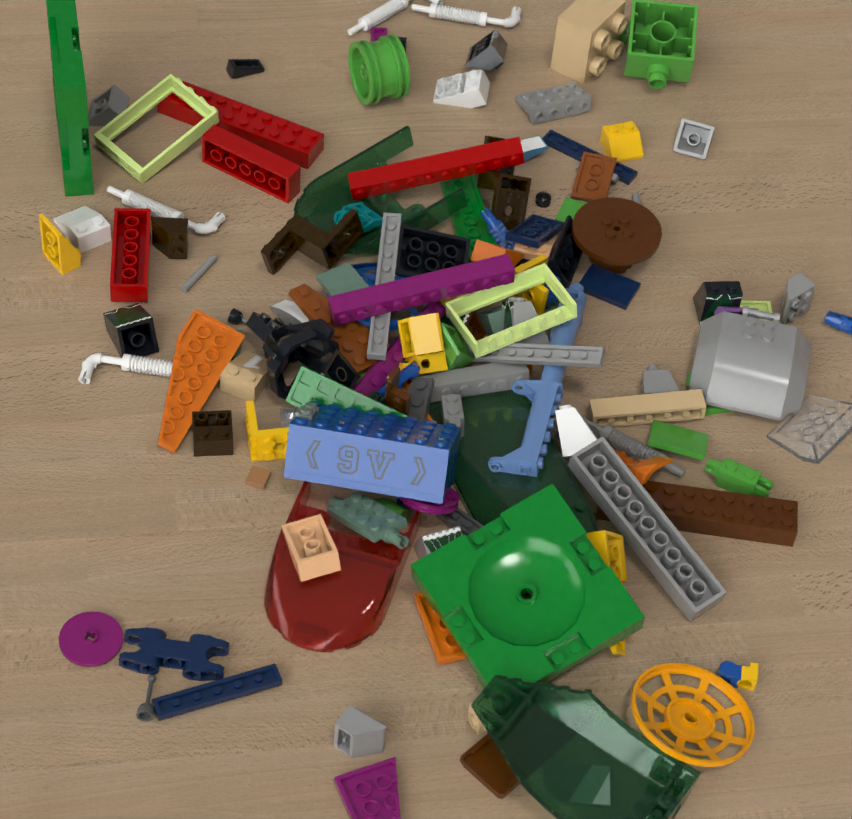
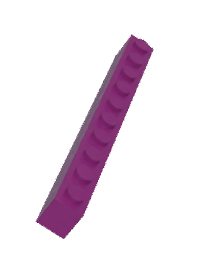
M508 254L329 296L328 309L335 326L372 316L400 311L447 298H454L459 295L490 289L500 285H507L514 282L515 269Z

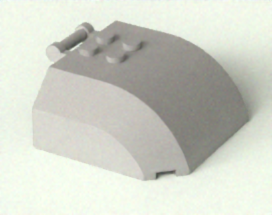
M745 305L741 315L723 311L701 322L688 388L690 390L702 389L706 405L780 421L785 419V416L790 413L797 414L800 412L808 375L811 344L797 327L779 323L780 313L775 312L773 314L750 309L749 306Z

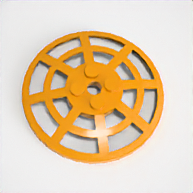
M664 663L646 670L639 676L633 686L631 710L638 727L655 746L673 758L697 766L718 767L739 760L748 751L755 734L752 712L740 693L716 674L690 664ZM669 674H685L699 678L701 681L697 689L686 685H673ZM661 675L665 686L657 689L651 697L640 689L649 679ZM711 684L722 691L735 706L724 709L717 700L705 693L708 685ZM676 692L689 693L694 695V698H679ZM666 693H668L671 699L667 707L656 701ZM637 695L647 703L649 722L642 721L636 705ZM702 699L708 702L710 705H712L717 712L711 713V711L704 704L701 703ZM653 708L664 714V722H655ZM738 713L741 714L745 724V738L732 736L733 729L730 716ZM723 720L725 734L714 730L715 721ZM650 730H654L656 734L663 741L672 746L673 749L665 745L663 742H661ZM661 730H670L677 737L676 743L666 737ZM713 737L722 742L717 747L711 749L705 741ZM686 741L697 743L702 750L688 749L684 747ZM729 743L742 745L741 750L733 757L721 759L716 755L724 750ZM682 752L697 756H708L711 760L689 757L682 754Z

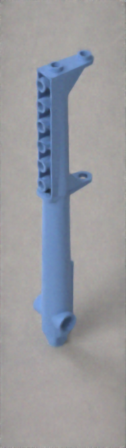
M573 283L566 289L577 303V317L552 327L550 345L574 346L578 329L582 326V315L587 301L584 287L579 283ZM544 365L540 380H516L513 382V392L525 395L532 402L521 447L503 457H491L488 461L491 471L532 477L538 476L539 469H543V456L547 455V443L551 441L550 430H554L555 411L558 410L557 405H561L563 398L562 381L567 366Z

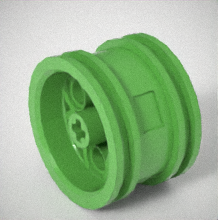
M395 34L381 36L377 41L368 42L367 40H361L350 44L348 50L349 73L354 91L363 105L378 103L381 98L390 97L391 99H397L399 97H406L409 94L410 69L408 59L400 39Z

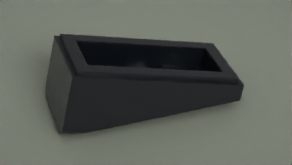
M229 59L226 71L231 79L264 72V67L259 59Z

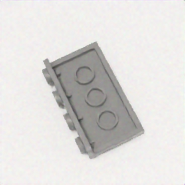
M568 82L560 86L554 85L551 88L524 92L521 95L515 96L516 103L530 114V122L533 125L591 110V95L575 82Z

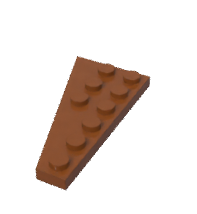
M305 283L289 291L288 295L309 321L321 318L335 330L332 338L339 344L340 353L358 375L368 371L377 360L367 359L370 329L357 320L335 326L328 309V299Z

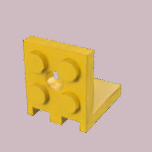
M542 254L524 264H520L514 268L515 275L543 263L547 264L548 257ZM540 284L510 297H525V301L532 302L539 316L544 313L549 289Z
M246 401L245 426L251 462L286 459L289 427L258 430L254 401Z

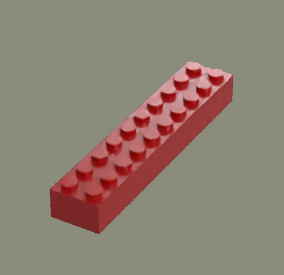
M182 81L185 86L191 87L196 95L202 96L207 104L214 106L218 110L219 123L216 126L296 163L302 168L308 170L324 149L323 133ZM173 92L157 104L158 113L195 126L204 119L203 116Z

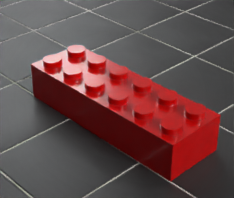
M213 125L202 135V162L288 204L300 192L301 166L216 125Z
M114 208L110 275L111 302H148L151 209Z

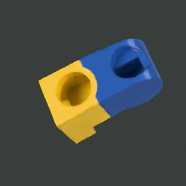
M724 661L720 664L717 676L724 679L734 688L754 691L758 681L759 663L750 662L748 667L736 665L731 661Z

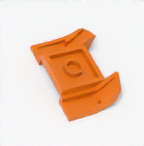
M614 450L641 485L646 484L649 477L657 469L673 462V458L661 456L636 461L633 460V457H626L625 451Z

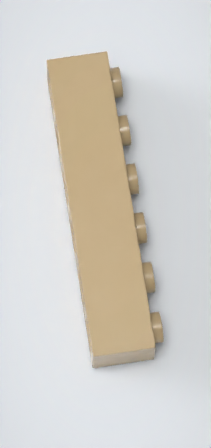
M702 389L590 399L588 413L590 421L603 428L606 425L621 427L652 424L653 420L672 422L704 419L706 403Z

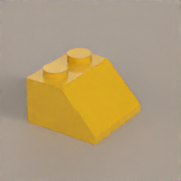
M633 121L602 126L599 142L607 156L617 158V162L643 158L640 131Z

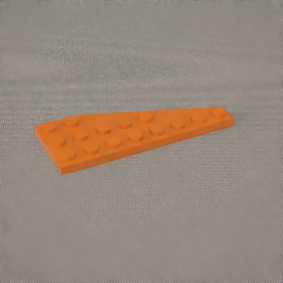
M196 308L177 338L157 445L174 454L192 426V412L201 411L220 380L221 373L232 360L246 336Z

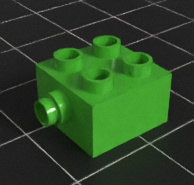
M633 0L628 27L624 76L647 78L648 85L653 89L666 87L668 80L689 83L695 56L698 5Z

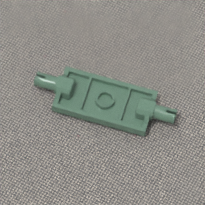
M361 492L353 493L343 500L337 496H333V498L331 497L328 500L329 507L327 508V513L330 517L375 543L383 540L388 544H394L400 549L408 546L409 539L399 533L403 527L407 526L406 518Z

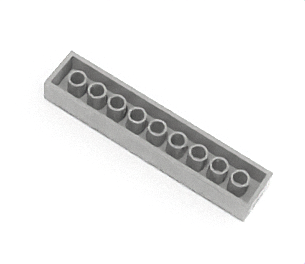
M603 436L571 455L568 463L569 469L690 622L723 600L727 591Z

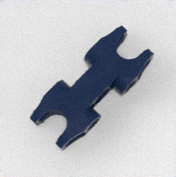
M148 627L130 628L125 631V642L140 647L136 652L120 653L119 666L125 669L148 675L157 674L159 667L183 670L182 675L185 678L202 682L216 681L224 678V667L209 661L214 656L224 657L229 654V643L224 640L202 634L192 635L189 642L166 639L167 634L163 630Z

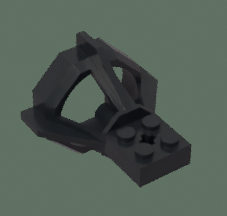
M253 311L246 325L264 342L262 348L267 359L266 364L270 387L282 399L286 400L291 390L290 386H286L283 373L289 363H295L299 360L308 367L319 360L303 348L301 344L312 340H321L324 347L323 356L336 348L340 351L339 344L332 338L335 330L321 318L289 326L284 325L285 323L278 318L273 320L263 312L259 314Z

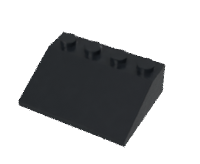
M401 224L395 275L412 277L466 264L469 257L470 239Z

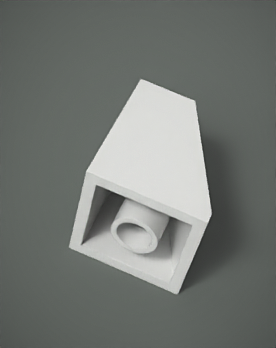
M563 405L555 413L562 454L564 458L570 459L571 455L596 441L597 437L575 407Z

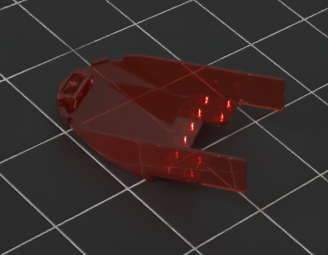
M304 481L286 524L321 514L328 529L331 520L328 512L306 506L311 494V482ZM416 510L407 533L399 532L409 539L408 546L403 547L404 549H400L392 543L388 544L383 540L374 543L367 538L362 539L328 529L338 550L341 570L302 582L295 569L283 530L281 529L264 591V606L272 627L276 628L288 642L315 652H333V650L342 648L347 650L362 644V641L369 636H373L382 625L419 530L422 512Z

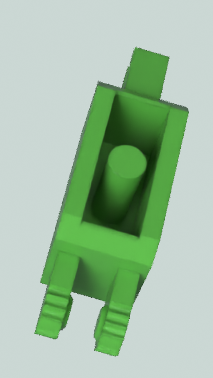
M709 458L705 467L706 472L716 477V485L730 492L769 497V490L774 487L772 481L761 476L762 472L728 458H725L723 462Z

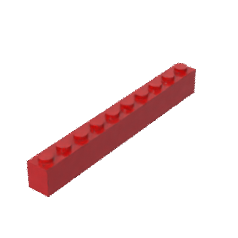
M520 137L347 174L353 200L518 166L525 164Z

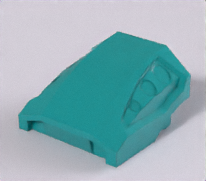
M363 202L343 206L342 210L335 212L334 221L337 225L344 214L348 213L351 209L356 210L364 233L377 226H381L383 217L365 206Z

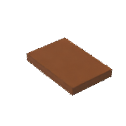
M583 151L571 199L590 202L600 198H607L617 158Z

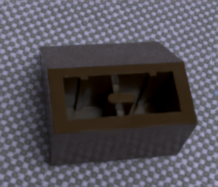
M231 410L192 412L194 457L233 455Z

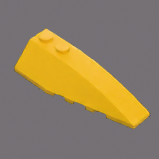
M607 530L586 533V536L605 564L611 567L622 584L627 582L623 535ZM626 638L610 647L612 654L626 655Z

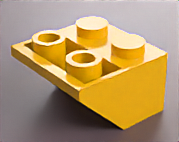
M439 313L409 317L397 321L403 358L445 351Z

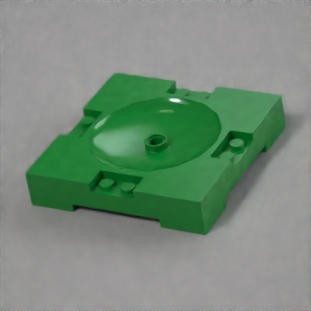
M46 0L65 197L94 195L86 83L80 48L75 0Z
M553 483L500 513V517L469 535L463 534L411 564L413 580L431 608L436 611L476 673L478 681L493 704L498 707L500 713L535 693L537 688L604 648L609 649L643 628L645 616L611 567L605 564L586 536L587 532ZM528 594L531 598L523 599L521 596Z

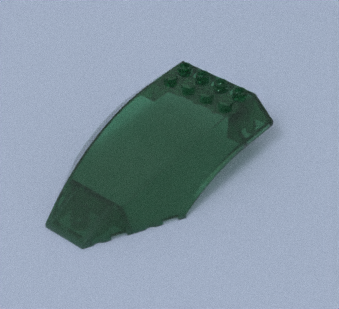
M495 675L471 704L472 709L520 784L556 819H674L686 802L701 772L685 762L666 754L627 725L589 689L580 691L570 689V686H556L555 684L539 681L536 684L523 682L520 678L510 679L506 676ZM610 773V805L592 804Z

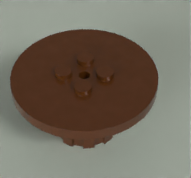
M607 197L590 201L576 212L572 224V236L576 245L589 256L590 263L612 272L623 274L626 273L627 269H631L634 264L641 263L655 254L661 242L662 229L656 216L643 205L624 198Z

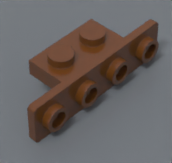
M396 367L386 377L385 405L408 415L411 394L399 389L401 368Z

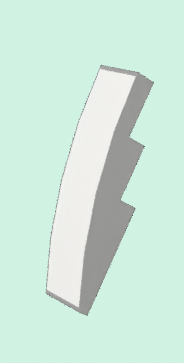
M285 299L270 306V310L289 326L309 321L294 301Z

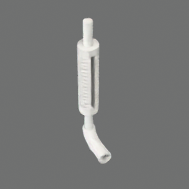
M390 0L359 18L358 24L347 31L348 34L351 36L360 30L368 31L371 27L407 8L411 0ZM444 0L428 1L434 4L442 5Z
M431 3L430 7L412 4L411 8L414 11L429 13L431 18L455 20V22L476 24L486 27V23L502 25L504 28L514 27L519 24L522 13L521 8L518 7L516 10L517 6L512 8L511 16L504 20L487 17V12L465 10L464 8L459 9L458 7L453 8L452 6L447 7L446 5L441 6Z
M112 186L107 188L108 193L122 198L124 205L131 208L151 209V216L184 218L183 212L170 208L130 189L123 192ZM217 212L206 223L197 224L188 220V228L195 230L199 234L215 232L226 220V217L223 213Z
M95 353L82 362V370L78 380L84 384L85 379H87L86 384H89L93 370L101 363L121 365V370L124 371L131 370V372L156 374L157 376L163 375L164 377L167 375L169 377L173 362L171 360L168 362V360L165 361L164 359L161 361V359L157 358L150 359V357L143 358V356L136 357V355L132 356L131 354H123V357L119 358L106 356L103 353Z

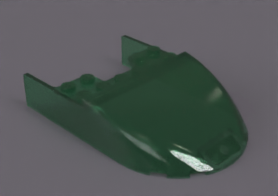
M407 125L310 182L303 189V194L295 203L294 215L301 216L329 233L331 228L336 226L334 221L335 212L342 210L343 206L363 202L365 206L383 217L384 212L402 214L401 224L429 230L465 209L468 205L465 191L462 187L427 208L421 204H413L403 209L391 193L353 200L347 173L388 165L386 163L387 160L413 146L411 130ZM382 225L363 233L347 250L344 256L379 255Z

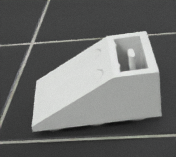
M483 69L443 77L437 80L433 102L465 108L486 105L490 82Z

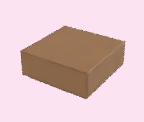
M252 466L246 478V485L264 490L271 476V471Z

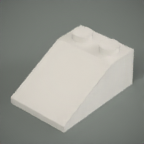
M87 206L53 218L59 229L81 253L111 241L110 224L102 214Z

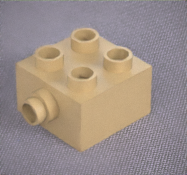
M576 0L558 17L550 69L583 85L593 75L599 77L603 73L607 61L610 58L616 60L623 50L624 43L619 41V38L628 23V16L624 15L626 0Z

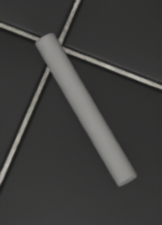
M212 254L181 286V291L186 293L218 259L217 256Z

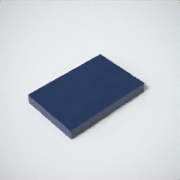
M591 264L579 282L584 287V293L625 310L641 285L637 281L595 264Z

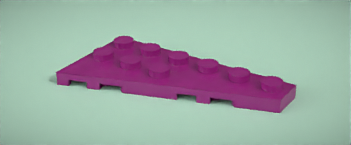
M396 757L334 777V783L350 819H401Z

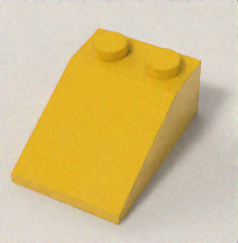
M42 213L39 214L43 255L62 275L80 267L82 258L80 250L75 248L69 238H65Z

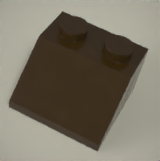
M152 217V245L169 259H188V218Z

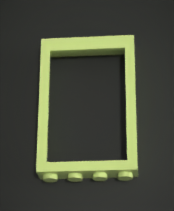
M170 74L96 132L94 138L96 145L143 184L198 140L208 129L219 123V113L214 106L207 104L202 96L196 95L191 87L185 86L180 78ZM173 92L203 116L204 119L142 168L111 141Z

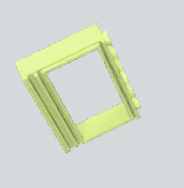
M545 263L516 274L513 283L468 293L445 303L447 318L451 320L476 358L577 317V303ZM542 283L547 284L563 305L478 341L475 340L460 319V316Z

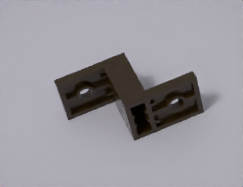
M485 135L484 144L505 139ZM515 166L479 173L477 188L494 190L491 212L496 219L501 220L504 226L509 229H513L524 221L532 178L515 176ZM507 206L512 208L510 215H507L505 212Z
M354 209L344 214L342 219L336 226L331 228L329 233L295 214L275 234L272 240L264 245L260 252L268 272L272 275H275L296 251L301 252L330 270L360 238L364 231L358 212Z

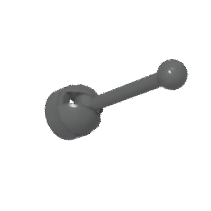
M153 674L148 676L149 686L146 702L138 707L136 714L137 718L144 722L153 720L155 714L154 707L150 704L153 683L156 681V676Z

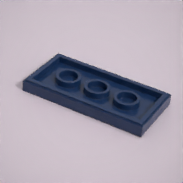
M532 214L507 232L505 240L540 248L562 230L564 222Z

